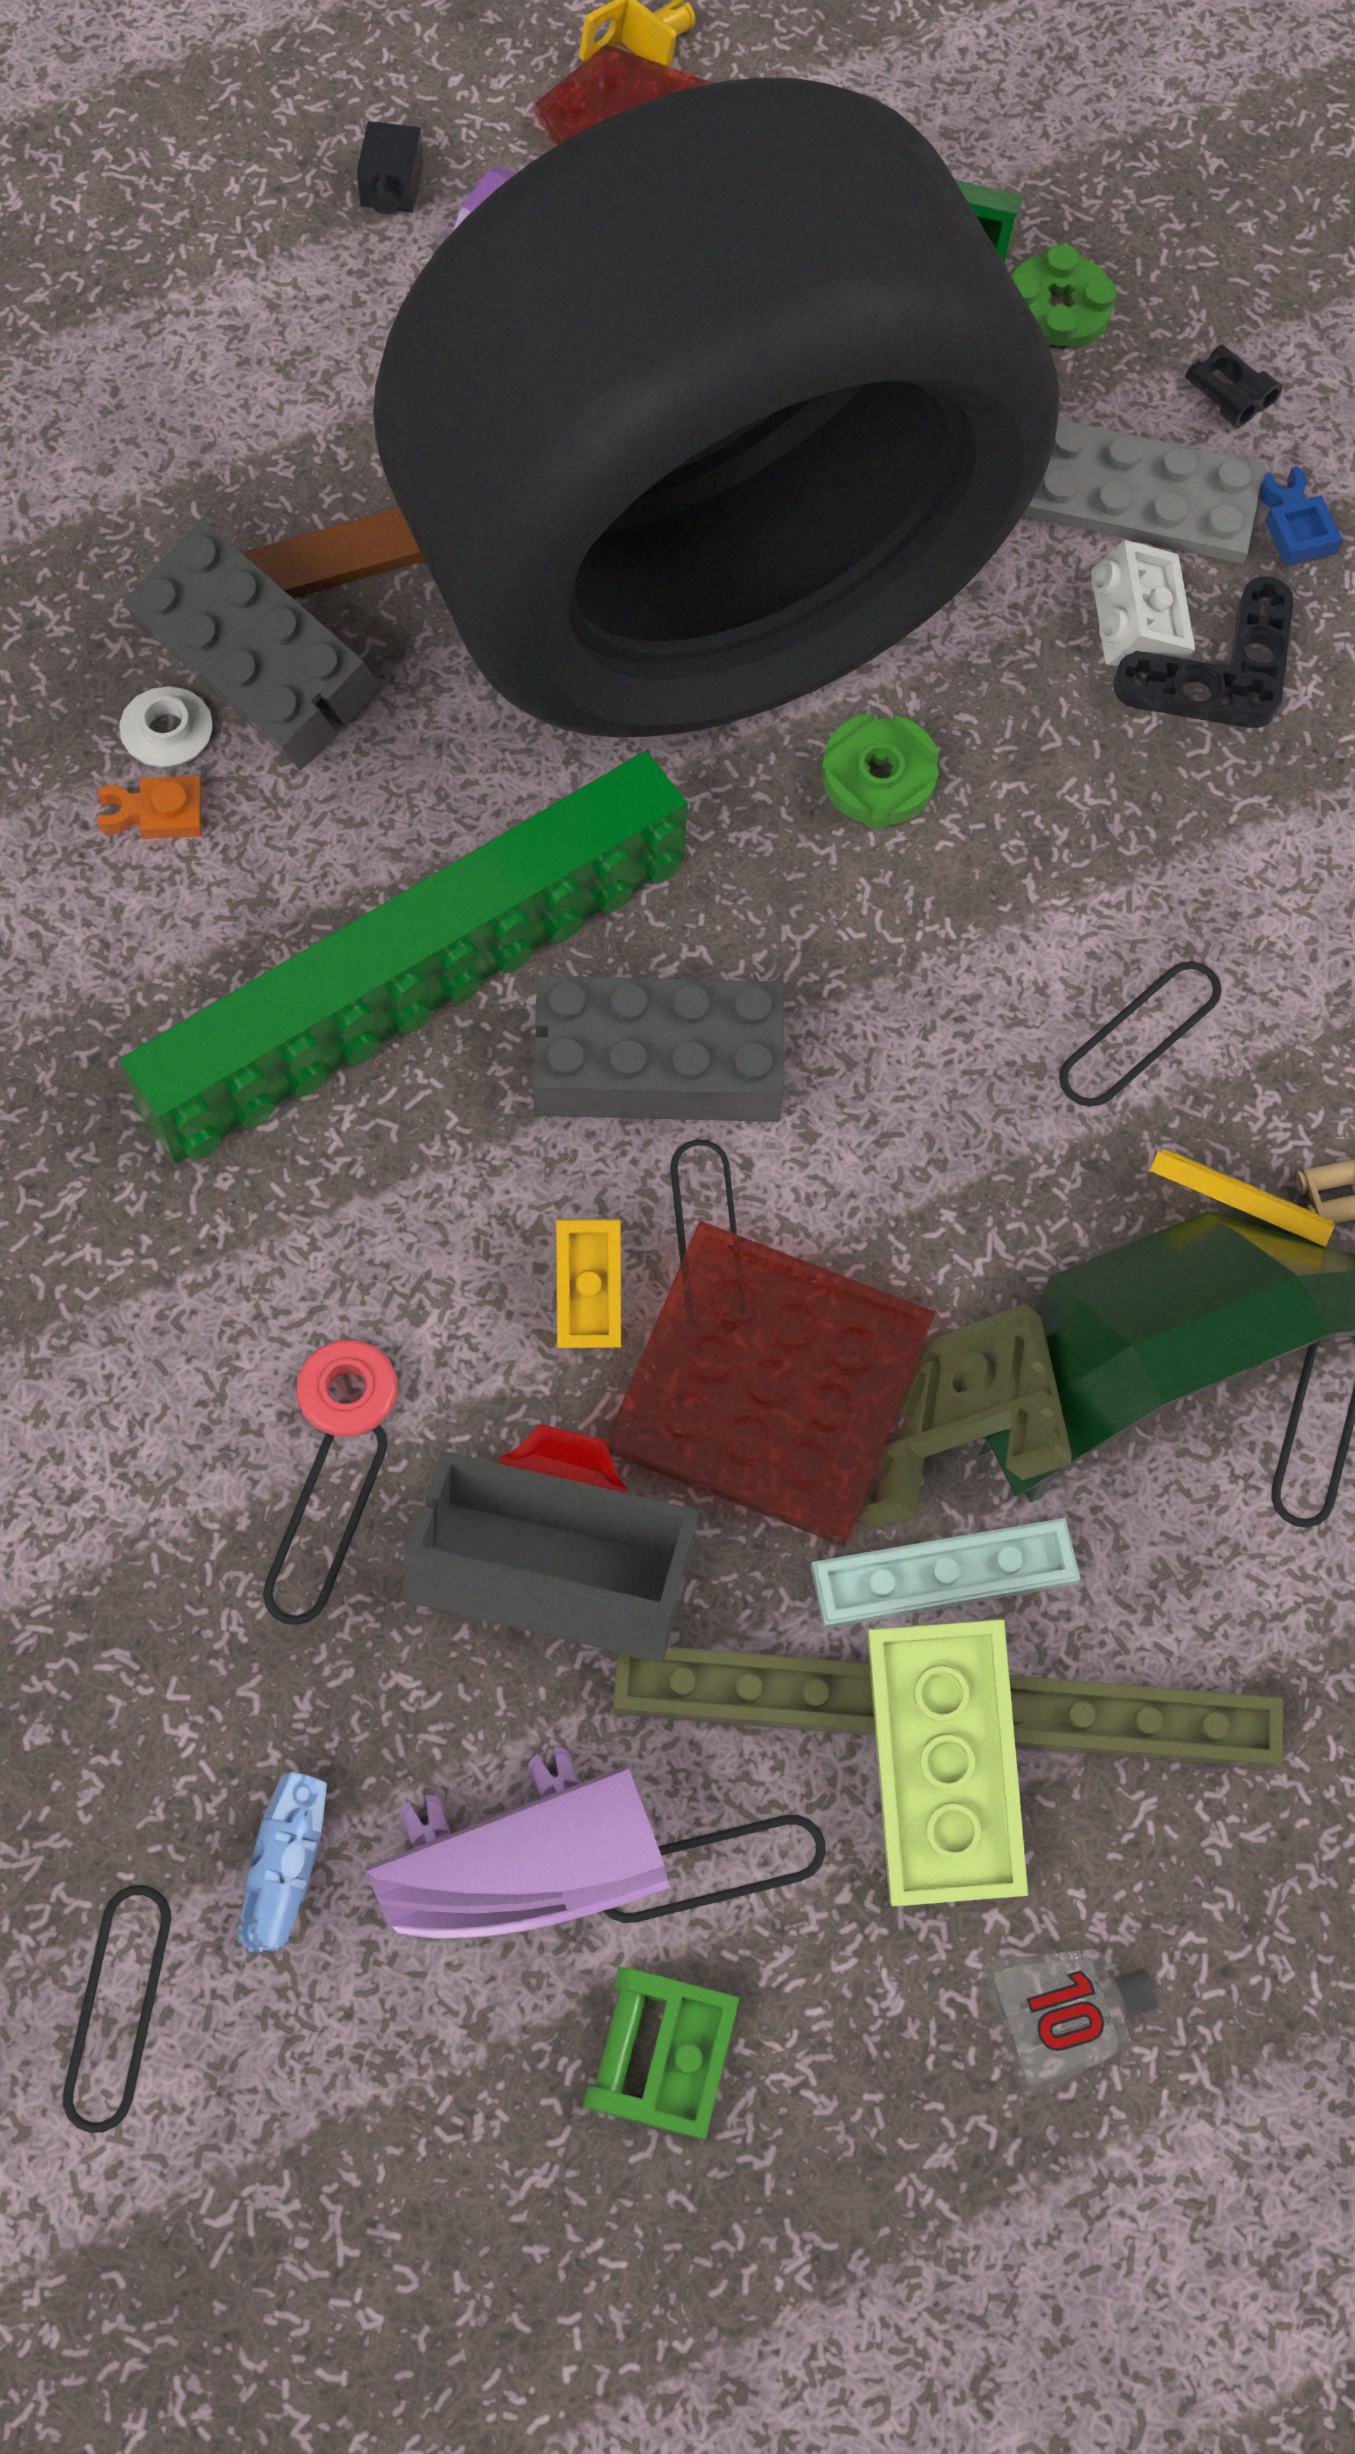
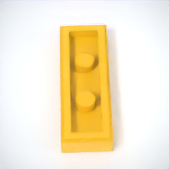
M1162 1149V1151L1157 1152L1149 1170L1326 1247L1336 1226L1331 1219L1169 1149Z

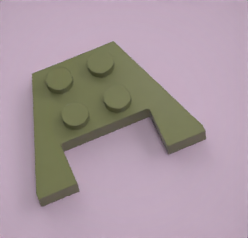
M1022 1304L926 1341L897 1410L899 1414L905 1417L895 1442L882 1446L874 1468L880 1471L882 1475L872 1499L868 1496H861L856 1508L855 1518L867 1527L876 1529L915 1516L923 1464L927 1456L963 1446L968 1442L1003 1430H1010L1006 1468L1020 1479L1025 1480L1071 1465V1450L1043 1322L1039 1314L1026 1304Z

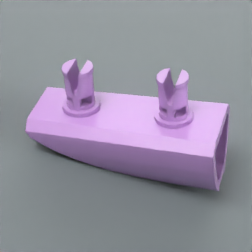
M554 1747L558 1770L557 1777L551 1776L537 1753L530 1760L528 1769L534 1778L541 1799L452 1834L444 1814L443 1802L439 1797L425 1795L429 1824L426 1826L422 1825L411 1803L408 1801L402 1807L400 1817L406 1827L412 1849L365 1867L387 1924L391 1925L399 1935L434 1939L487 1937L527 1931L566 1922L670 1889L662 1856L627 1765L579 1784L571 1763L570 1753L567 1749Z

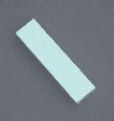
M1066 1518L811 1563V1571L824 1629L1076 1585L1081 1580Z

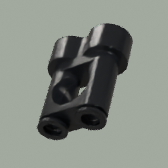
M1223 344L1217 346L1210 357L1203 363L1201 361L1194 362L1185 374V379L1189 380L1192 385L1220 407V415L1237 429L1250 421L1255 414L1264 411L1274 404L1283 389L1282 384L1266 371L1256 372ZM1215 370L1220 371L1223 375L1230 379L1234 383V385L1230 386L1229 384L1221 382L1217 377H1215L1212 374V372H1214Z

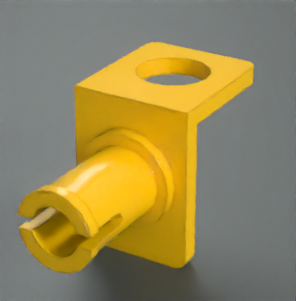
M613 0L585 17L579 59L584 63H588L621 42L665 77L671 70L677 36L691 31L695 26L694 10L688 2L683 5L684 0H672L669 4L654 12L648 10L637 0ZM611 18L607 33L598 42H594L599 27L603 22Z

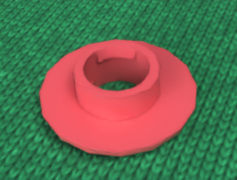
M336 1340L319 1347L304 1361L297 1377L296 1399L303 1416L318 1430L336 1437L358 1436L375 1429L390 1415L398 1397V1377L390 1359L376 1346L360 1340ZM343 1374L359 1375L366 1382L364 1395L359 1400L350 1404L338 1403L328 1393L331 1381Z

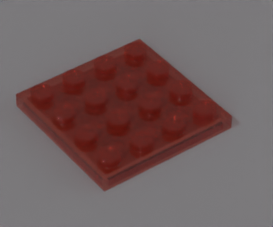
M699 1220L605 1441L609 1453L845 1547L935 1311Z

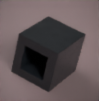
M367 121L357 168L361 207H369L383 214H392L396 211L414 212L424 163L421 127Z

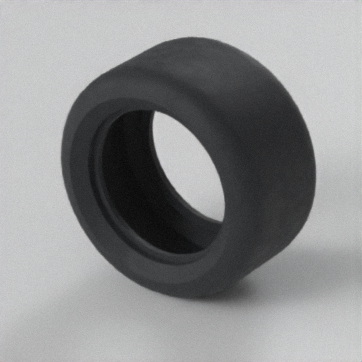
M758 77L721 81L688 88L629 108L566 139L529 163L499 186L440 245L418 275L400 306L387 338L375 384L373 418L375 438L387 482L467 651L488 682L509 703L545 723L566 731L590 736L626 738L662 736L697 731L748 718L779 707L845 676L874 659L926 622L978 574L997 552L1027 510L1041 484L1051 458L1058 423L1060 391L1055 364L1039 323L947 165L932 144L917 128L896 110L878 100L842 87L798 78Z

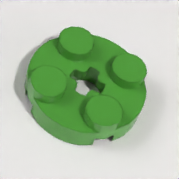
M1064 244L1055 245L1049 249L1048 253L1039 254L1027 259L1013 272L1011 277L1039 323L1049 347L1052 344L1056 346L1068 345L1067 349L1081 348L1097 340L1106 331L1117 294L1116 286L1099 266L1079 256L1073 247ZM1057 293L1068 296L1070 298V307L1062 303L1056 306L1051 305V295Z
M875 713L862 714L843 723L829 738L822 764L821 778L828 798L838 810L853 820L863 822L870 828L883 829L889 825L900 824L914 818L932 800L939 775L937 747L923 728L907 718L893 715V721L874 719ZM873 761L879 766L887 762L893 766L890 777H874L869 773L870 767L868 763Z

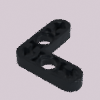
M1265 576L1255 578L1245 586L1237 608L1230 667L1148 652H1134L1126 655L1118 665L1113 680V691L1117 698L1127 706L1147 711L1246 728H1260L1268 725L1274 719L1283 696L1293 610V594L1291 590L1281 580ZM1260 597L1269 598L1270 606L1273 607L1267 624H1257L1261 613V603L1258 602ZM1250 644L1264 645L1271 650L1274 659L1267 663L1253 661L1247 656L1244 648ZM1135 672L1146 674V688L1135 687V679L1133 678ZM1167 676L1174 677L1169 694L1163 693L1166 685L1164 682ZM1188 682L1202 683L1208 687L1212 697L1205 701L1191 700L1183 693L1182 685ZM1225 686L1231 687L1228 695L1230 697L1228 704L1220 703ZM1248 692L1258 693L1259 702H1262L1260 708L1249 706L1250 701L1246 697Z

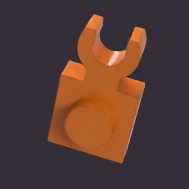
M200 776L140 778V793H129L126 789L115 785L104 786L98 789V797L102 805L117 804L121 806L120 811L114 815L98 816V825L101 832L117 834L127 830L132 824H140L142 839L202 837V784Z

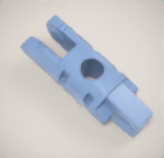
M296 1772L282 1774L261 1821L253 1857L243 1888L247 1893L240 1915L241 1924L238 1925L239 1932L237 1933L239 1936L238 1943H242V1949L247 1948L248 1952H254L255 1950L263 1952V1949L264 1951H278V1948H284V1944L289 1943L288 1938L292 1935L290 1930L294 1927L299 1905L305 1901L321 1839L327 1783L322 1780Z

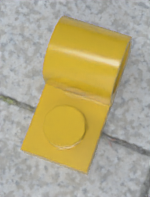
M620 1218L556 1219L557 1348L621 1347Z

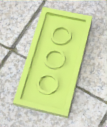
M1004 1619L867 1629L890 1905L893 1907L1028 1896Z

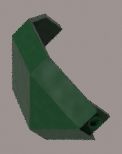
M1207 1211L1050 1276L1037 1306L1036 1313L1041 1316L1072 1455L1071 1465L1172 1403L1318 1341L1355 1336V1255ZM1003 1430L986 1436L979 1456L993 1450L1015 1496L1025 1493L1030 1503L1042 1498L1052 1478L1071 1466L1068 1465L1022 1480L1006 1468L1010 1430Z

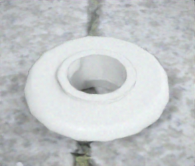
M166 686L152 688L136 696L124 709L119 728L121 741L131 756L145 765L170 768L182 766L197 758L209 743L213 725L211 712L200 697L187 689ZM172 715L182 719L181 724L171 732L158 733L149 728L151 722L160 716Z

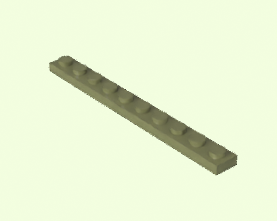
M668 1647L663 1663L619 1652L617 1655L613 1714L875 1736L870 1663ZM1009 1675L1016 1748L1278 1769L1283 1765V1698Z

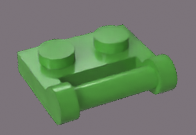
M618 1967L613 1989L619 1991L611 2025L595 2087L587 2086L582 2108L705 2141L740 1997L631 1968ZM652 1999L664 2002L666 2006L643 2098L640 2099L622 2094L645 2000Z

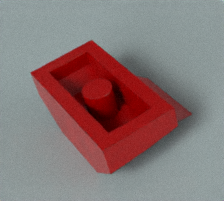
M540 1424L516 1449L501 1455L499 1459V1464L628 1493V1488L615 1470L607 1444L602 1439Z

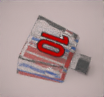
M1099 1949L999 1959L989 1962L981 1969L1022 2100L1033 2098L1131 2047V2038L1124 2019L1157 2009L1156 1993L1147 1971L1141 1968L1110 1978L1103 1955Z

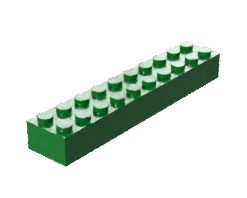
M648 751L641 752L119 1058L136 1108L175 1165L188 1157L190 1160H199L208 1156L217 1149L221 1143V1137L241 1125L244 1128H252L263 1123L274 1112V1105L294 1093L299 1097L313 1093L324 1084L329 1072L346 1062L350 1065H357L366 1061L378 1050L379 1042L398 1031L402 1034H409L418 1030L429 1020L431 1011L449 1000L455 1004L468 1000L477 993L482 986V981L501 969L504 973L516 971L529 961L533 950L551 939L555 943L566 941L579 931L583 920L601 909L604 913L616 911L630 899L633 890L650 880L654 884H658L672 877L684 860L688 802Z

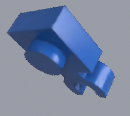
M1298 466L1291 468L1286 481L1289 488L1278 486L1272 473L1265 474L1260 486V497L1270 507L1265 523L1285 567L1337 554L1343 541L1322 495L1306 498L1304 490L1307 485V478L1303 470Z

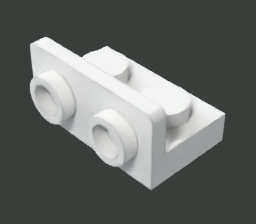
M1124 539L1091 571L1092 588L1095 595L1100 626L1099 633L1102 639L1105 663L1118 666L1126 655L1132 654L1135 651L1183 659L1187 658L1195 651L1179 555Z

